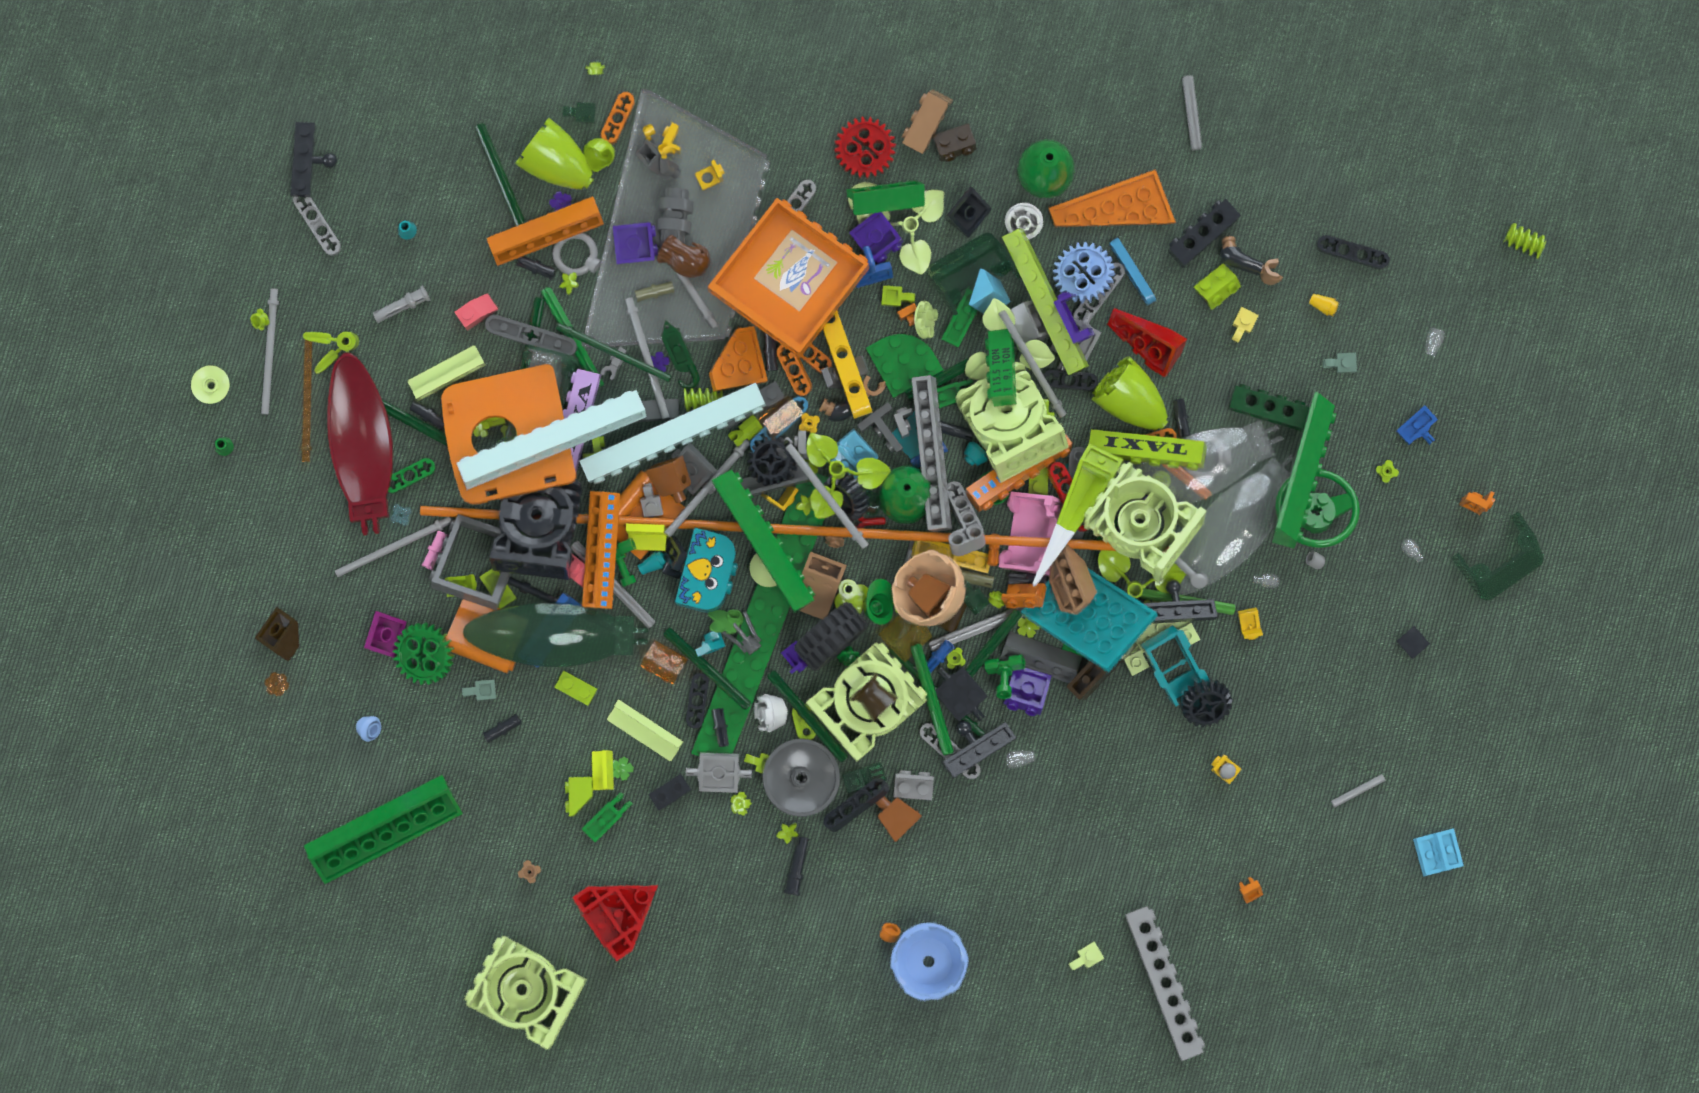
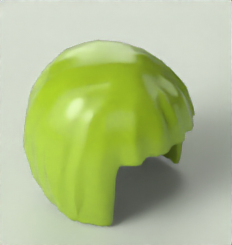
M595 138L584 146L583 154L591 170L599 172L614 161L615 149L607 140Z

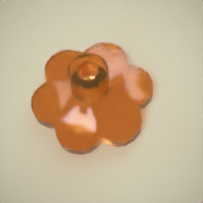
M276 672L271 673L270 678L265 680L267 692L271 695H283L284 691L289 688V683L286 682V675Z

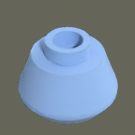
M375 716L362 717L356 724L357 733L367 742L376 739L381 731L380 720Z

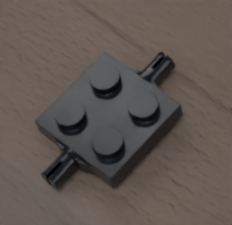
M943 667L940 668L941 671L938 670L937 673L944 681L935 690L937 697L958 721L966 715L973 713L980 722L985 716L978 707L988 695L964 667L952 675H949Z

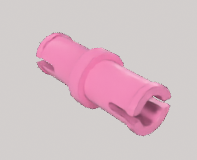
M437 531L432 545L428 546L429 551L422 563L423 567L433 570L438 554L443 553L444 539L446 536L449 537V535Z

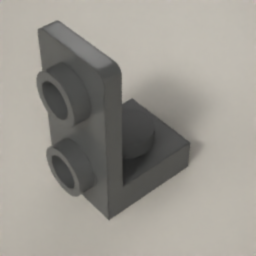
M860 355L854 358L860 377L869 373L864 357ZM826 367L821 370L828 388L840 389L843 387L836 368Z

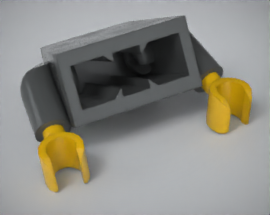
M652 124L644 126L643 133L646 139L635 154L648 169L665 180H669L670 177L678 178L681 174V169L678 168L679 165L668 154L672 152L671 146L667 142L656 146L654 139L650 137L656 134Z

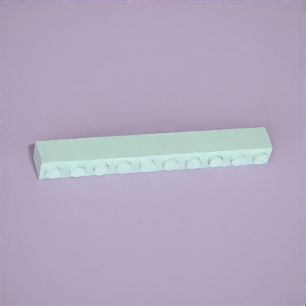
M754 383L580 460L588 482L598 484L605 480L604 477L610 474L612 477L623 472L622 469L628 466L632 469L639 466L640 461L644 459L650 461L657 458V454L662 451L665 453L671 452L680 443L682 445L693 442L692 438L698 435L700 438L710 434V430L716 427L720 430L727 427L728 422L735 420V422L741 421L750 412L753 414L763 411V407L766 404L757 384Z
M628 391L618 398L606 400L601 405L590 406L586 411L573 413L561 421H553L549 426L536 428L526 435H519L512 441L507 443L501 442L489 450L484 449L475 456L464 457L460 462H457V466L468 490L646 418V412L637 391Z

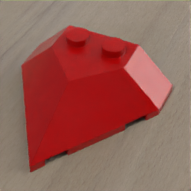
M658 885L588 886L572 897L588 926L616 962L633 951Z

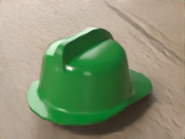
M876 579L870 584L867 591V599L863 605L865 615L870 621L878 625L887 624L893 615L892 585L884 579Z

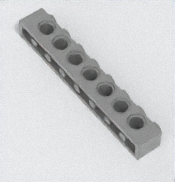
M931 375L912 378L921 470L926 480L928 479L932 483L929 490L931 497H928L925 503L928 530L932 532L952 530L936 378Z
M1148 906L1125 914L1180 1060L1183 1061L1204 1053L1202 1048L1205 1045L1202 1037H1198L1195 1031L1198 1029L1194 1018L1191 1019L1188 1013L1191 1011L1187 1000L1184 1001L1181 993H1184L1183 987L1180 982H1176L1174 977L1177 974L1173 963L1169 964L1167 958L1170 956L1168 948L1161 943L1160 939L1163 938L1159 927L1156 928L1153 922L1156 920L1153 910H1149ZM1143 922L1148 923L1150 926V930L1146 934L1140 931V925ZM1151 940L1157 944L1154 952H1150L1147 949V943ZM1156 959H1161L1164 962L1161 970L1154 968V961ZM1164 977H1168L1171 981V985L1168 988L1161 986V979ZM1171 995L1176 996L1178 999L1177 1005L1173 1007L1168 1004V998ZM1181 1013L1184 1015L1185 1021L1183 1024L1178 1025L1175 1023V1016ZM1185 1032H1189L1192 1035L1189 1043L1182 1041V1034Z

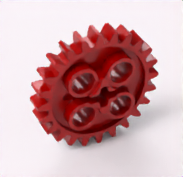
M862 117L861 122H858L855 118L853 125L847 122L848 129L841 128L844 134H837V137L841 140L835 141V144L840 147L835 148L834 151L840 153L836 156V160L842 159L839 165L840 167L846 165L845 172L851 169V176L859 173V179H861L863 174L869 179V174L871 173L876 177V171L883 174L882 167L889 169L887 161L893 162V158L890 155L896 154L894 150H891L896 147V144L891 143L895 137L888 136L891 130H884L886 127L885 123L879 126L878 119L875 123H872V117L869 118L868 122H865L864 117ZM861 131H867L869 133V137L866 139H862L859 136V133ZM852 137L857 138L863 146L869 145V151L866 149L862 151V146L854 141ZM876 143H881L884 148L881 151H877L873 146ZM849 145H854L857 147V151L849 153L846 148ZM871 153L877 155L879 158L875 159ZM864 157H869L872 162L869 165H864L861 160Z

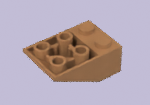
M810 552L802 572L805 578L803 583L806 587L810 586L815 596L813 597L814 602L801 609V612L819 619H824L828 616L846 570V565Z

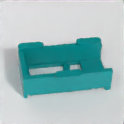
M1174 625L1140 644L1154 669V675L1159 685L1164 688L1169 700L1175 706L1179 705L1176 699L1183 695V691H1188V685L1194 686V681L1200 683L1202 679L1205 682L1208 681L1209 678L1203 669L1199 670L1188 649L1190 642L1184 631L1178 630ZM1175 638L1185 659H1180L1178 663L1161 672L1150 651ZM1187 661L1191 669L1167 683L1164 675L1176 667L1184 665Z

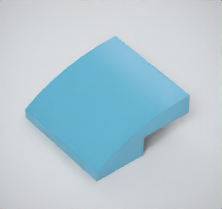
M853 428L837 442L838 454L835 459L830 461H840L844 464L845 468L858 472L856 467L858 461L864 458L878 459L879 455Z
M1454 829L1413 839L1423 876L1464 866Z

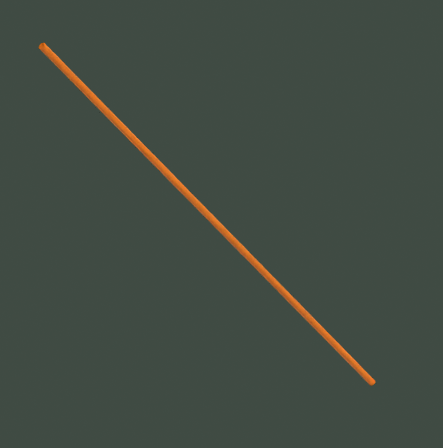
M420 507V515L457 517L459 514L468 518L499 519L500 510ZM536 514V515H534L532 518L535 519V520H538V519H540L542 516L539 515V514ZM579 514L577 523L588 524V514ZM619 516L618 526H626V524L665 525L668 528L675 519ZM685 519L678 528L743 532L737 522ZM771 524L774 529L772 531L773 534L853 537L848 529L844 527ZM857 528L859 532L863 533V538L949 542L948 538L951 534ZM985 535V544L1047 548L1051 538ZM1070 539L1067 543L1072 549L1116 551L1108 542L1105 543L1098 540ZM1167 546L1166 549L1163 550L1162 552H1163V553L1167 552L1169 546Z

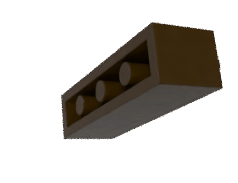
M1134 643L1109 673L1090 661L1066 687L1079 700H1086L1138 645Z

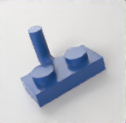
M863 247L864 256L868 260L867 263H869V270L856 287L859 288L893 278L890 261L875 265L870 247Z

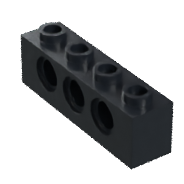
M1227 199L1222 202L1218 200L1211 207L1213 210L1208 215L1206 212L1197 219L1199 223L1194 227L1190 225L1183 231L1185 235L1182 238L1178 239L1176 237L1169 244L1168 253L1182 268L1189 264L1240 218L1239 212ZM1215 215L1220 216L1222 223H1214L1212 217ZM1205 228L1208 231V235H1199L1198 229ZM1190 240L1193 242L1194 247L1187 249L1184 246V242Z

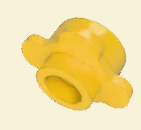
M807 413L802 414V423L799 425V430L816 433L817 423L820 422V418L818 416H809Z

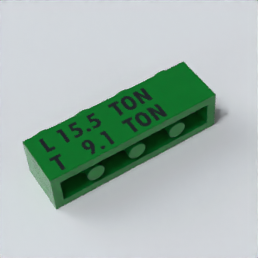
M1008 329L988 331V339H985L986 350H989V355H986V364L990 369V372L986 373L987 382L990 383V388L987 389L988 400H992L994 407L1017 404L1014 339Z

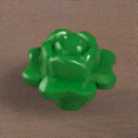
M851 646L846 647L845 650L841 651V654L837 655L839 662L843 663L844 666L851 665L860 657L859 652L853 651Z

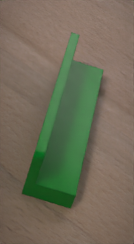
M918 180L847 189V197L853 200L854 215L924 207L925 187Z

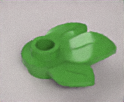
M716 610L708 613V616L714 620L709 627L713 632L720 633L726 631L728 634H733L737 632L733 623H736L739 628L743 623L742 613L738 610H729L728 612Z

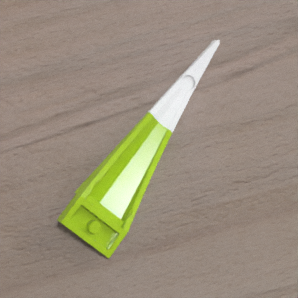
M1089 443L1080 458L1063 508L1034 579L1033 587L1038 584L1086 518L1084 515L1089 507L1093 508L1097 503L1095 501L1099 494L1106 492L1109 481L1117 475L1118 470L1123 464V459Z

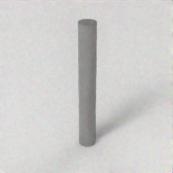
M1381 774L1332 800L1331 803L1335 808L1386 780Z

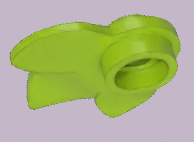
M851 579L841 581L838 587L839 593L834 599L835 607L837 608L843 603L849 602L861 614L863 601L867 599L868 588L863 584H856ZM846 586H851L850 592L845 591Z

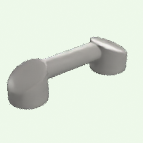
M1180 555L1175 564L1191 578L1190 582L1193 587L1203 588L1207 586V575L1204 573L1196 574L1180 558Z

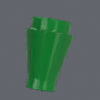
M222 437L216 440L215 451L217 454L227 456L233 451L234 445L231 439ZM222 442H224V447L220 448L219 445H221Z

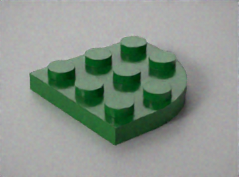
M890 335L866 347L867 353L881 378L885 381V385L893 398L913 388L912 378L928 375L935 376L943 372V368L932 349L925 342L911 335Z

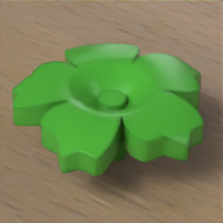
M620 758L619 762L613 760V769H615L613 770V777H621L622 781L628 779L630 776L628 772H633L634 769L632 764L628 763V758Z

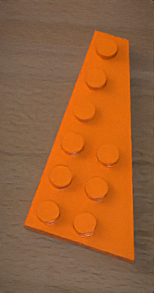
M1156 170L1048 209L1055 227L1176 223Z

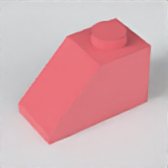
M487 293L468 302L456 310L455 314L468 331L496 312L498 308Z

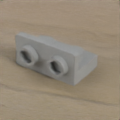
M900 770L899 774H895L894 798L932 800L934 777L930 776L928 772H919V775H911V771Z

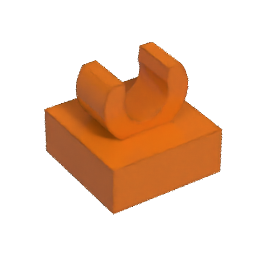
M915 303L897 312L900 321L907 319L910 326L915 324L914 314L917 308Z
M1251 877L1248 878L1250 884L1244 886L1242 882L1239 883L1240 891L1246 904L1263 895L1260 884Z

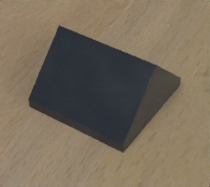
M970 186L946 215V221L969 238L992 208Z

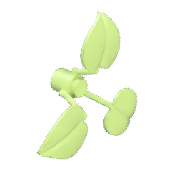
M940 190L925 191V206L912 208L914 212L918 213L916 217L909 216L903 222L890 223L892 226H902L904 232L910 233L911 244H906L901 248L899 257L901 263L906 268L920 275L929 266L931 250L929 245L923 240L914 243V231L919 226L918 219L920 216L926 222H934L941 217L944 209V192ZM888 211L882 212V213L884 214V216L887 218V220L889 221V219H890V214H889V212H888ZM857 215L859 224L868 218Z
M995 298L992 299L984 312L983 323L985 327L990 331L1007 329L999 316V313L1003 310L1007 312L1012 323L1015 325V316L1012 311ZM1030 340L1025 343L1039 368L1046 367L1054 361L1055 356L1042 341ZM977 352L969 358L965 368L968 378L974 380H984L987 378L986 373L990 372V369L986 364V353ZM1021 354L1020 362L1023 363L1025 367L1031 369L1027 361L1025 360L1024 356Z

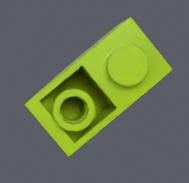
M569 777V782H565V793H569V801L565 802V809L570 817H574L593 798V777Z

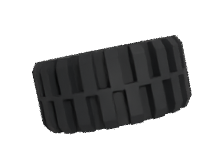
M845 602L807 632L794 646L795 651L811 670L818 671L868 628L867 621L851 603Z

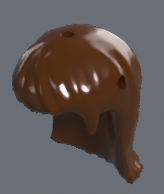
M670 235L663 242L658 252L657 261L658 263H667L676 273L684 277L697 278L707 271L711 258L707 247L697 243H692L695 246L692 247L683 244L675 236Z

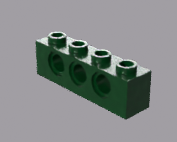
M1244 384L1234 387L1228 410L1298 431L1303 430L1309 407L1305 406V402L1298 400L1294 402L1287 401L1285 396H1270L1269 392L1260 389L1256 392L1250 390L1251 387ZM1247 397L1255 399L1256 403L1254 406H1249L1246 403ZM1271 402L1274 405V410L1267 411L1264 404ZM1283 408H1290L1292 410V416H1285L1283 414Z

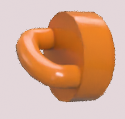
M885 923L880 931V938L886 942H896L901 930L893 923Z

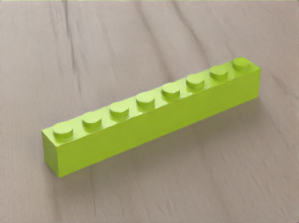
M1019 228L1003 236L1006 247L1067 374L1072 375L1088 367L1089 365L1079 344H1073L1054 304L1057 298L1024 229Z

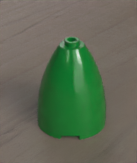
M1044 139L1031 144L1025 149L1018 163V177L1022 187L1029 194L1038 198H1051L1061 195L1069 188L1074 177L1075 166L1071 153L1063 144L1055 140Z
M896 467L891 470L884 482L878 487L877 500L879 507L894 522L900 524L918 522L926 516L925 503L928 497H931L929 490L932 483L928 479L926 480L922 475V470L916 467ZM904 487H908L909 491H905Z

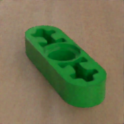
M424 458L392 474L391 480L394 482L398 481L399 478L397 476L400 475L405 484L402 485L399 482L395 485V489L389 487L388 492L391 494L397 493L433 475L436 470L435 463L431 459ZM424 463L432 464L429 472L426 470L420 472L422 474L420 477L414 469L417 466L419 470L422 469ZM407 471L415 473V478L412 481L405 480L404 474Z

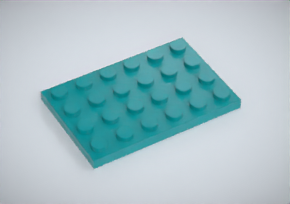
M1089 568V573L1097 591L1092 601L1077 615L1061 612L1048 580L1045 584L1047 589L1043 607H1025L1021 611L1022 616L1108 673L1158 616L1154 610Z

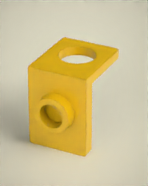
M715 160L711 161V166L695 173L702 190H706L723 181L722 175L725 174L721 164H716ZM704 173L712 174V182L704 183L702 175Z
M793 486L787 487L778 502L763 493L761 496L778 509L785 511L793 503L798 489Z

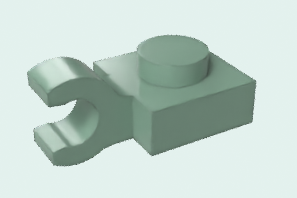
M1337 353L1336 359L1323 360V368H1336L1337 373H1356V353Z
M494 679L475 681L476 687L462 688L463 697L476 695L477 701L496 699Z

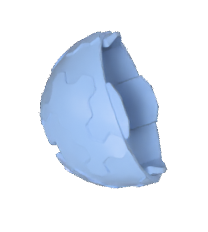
M922 923L906 930L900 936L891 955V968L899 984L907 994L925 1001L929 999L937 1000L955 992L960 987L968 967V956L960 937L954 931L936 923ZM926 956L934 958V965L932 967H926L923 964V959Z

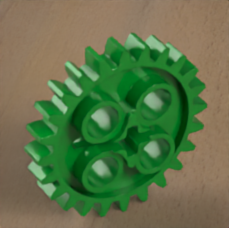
M427 622L422 624V627L420 623H417L415 627L413 625L408 626V630H402V634L397 636L399 641H396L394 645L398 648L394 649L393 653L398 654V656L393 658V660L399 661L396 668H403L400 674L406 672V679L413 677V683L419 680L420 685H423L425 682L430 685L433 681L436 683L440 678L443 679L446 676L445 673L451 671L448 666L454 664L450 661V659L455 657V655L450 653L454 647L448 646L452 640L445 639L447 633L440 634L442 628L435 630V624L428 628ZM412 639L417 641L418 647L412 644ZM431 641L436 644V649L431 647ZM412 658L417 661V666L412 664ZM430 660L435 663V668L430 665Z

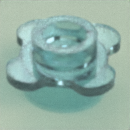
M398 504L393 507V515L390 517L391 522H398L403 526L408 525L409 515L412 513V510L409 507L403 508Z

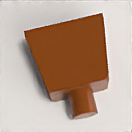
M683 455L656 463L645 471L660 496L665 497L672 494L676 503L686 500L683 490L691 485V480Z
M924 574L920 580L912 576L907 581V586L911 588L908 593L911 600L928 619L936 616L942 610L941 605L948 597L951 586L928 574Z
M884 796L876 802L877 806L882 810L877 817L895 842L922 817L921 814L899 798H896L891 803Z

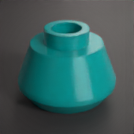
M969 442L964 451L966 456L964 460L969 465L973 466L975 464L978 466L988 461L987 453L977 443Z

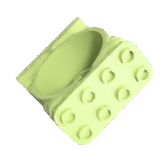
M1015 362L1017 404L994 407L992 400H988L987 389L990 388V383L987 382V378L978 380L968 388L961 389L955 398L958 409L963 414L968 426L982 447L987 450L989 462L1001 483L1069 447L1063 427L1058 423L1055 416L1047 415L1045 402L1021 362Z
M1131 462L1123 463L1118 470L1119 475L1116 479L1112 478L1107 485L1108 489L1106 492H1101L1097 497L1096 505L1093 508L1089 507L1084 515L1086 518L1083 522L1085 524L1084 528L1086 530H1093L1096 537L1099 535L1103 537V541L1105 543L1108 542L1120 554L1140 559L1141 567L1154 575L1153 579L1160 583L1204 525L1207 511L1201 507L1197 509L1187 501L1177 503L1173 493L1163 483L1149 475L1147 477L1144 476L1142 470H1135ZM1125 503H1127L1120 510V513L1118 515V529L1120 531V533H1118L1116 531L1114 523L1115 515L1119 508ZM1163 506H1165L1166 509L1162 512L1164 518V529L1157 539L1152 540L1160 530L1161 515L1159 511ZM1141 518L1144 520V523L1138 524L1135 520ZM1176 524L1183 528L1181 533H1175ZM1167 546H1169L1167 552L1163 553L1162 551L1165 550Z
M882 642L880 644L874 643L872 647L849 665L838 677L834 688H823L806 702V705L810 707L813 713L856 762L874 748L875 737L894 730L927 701L925 698L927 693L920 686L917 688L913 684L914 678L908 672L904 673L900 669L902 665L895 657L891 659L888 655L889 650ZM860 668H863L866 673L873 672L885 676L892 683L896 696L899 697L895 703L896 708L900 711L899 715L896 714L890 705L877 718L885 726L884 728H881L876 722L859 720L850 712L847 706V688L843 685V681L845 680L851 687L849 697H851L872 677H864L858 670ZM877 677V680L880 682L879 684L892 693L889 684L882 678ZM828 692H835L834 697H831ZM850 701L853 711L858 716L871 719L861 703ZM833 703H835L836 712L841 720L840 723H834L824 712ZM845 725L850 730L861 735L850 743V740L840 728ZM866 736H872V743Z
M506 936L497 938L492 947L495 951L492 955L487 956L483 964L485 966L483 973L479 972L474 980V983H476L474 990H469L464 999L467 1001L466 1005L505 1026L525 1029L528 1039L546 1049H551L587 979L568 969L556 971L552 964L541 955ZM528 957L529 960L524 968L513 969L503 978L500 994L505 1005L499 1013L497 1010L501 1002L497 989L502 974L510 967L522 964L525 958ZM545 967L547 971L544 977L548 989L543 1005L535 1012L523 1015L520 1022H515L520 1011H529L541 1002L544 995V983L540 974ZM563 973L560 980H558L557 974ZM520 984H524L527 987L525 995H520L517 992V987ZM560 987L570 992L562 1007L556 1006ZM553 1010L557 1012V1017L551 1028L539 1023L547 1018ZM531 1025L535 1026L532 1033L529 1028Z

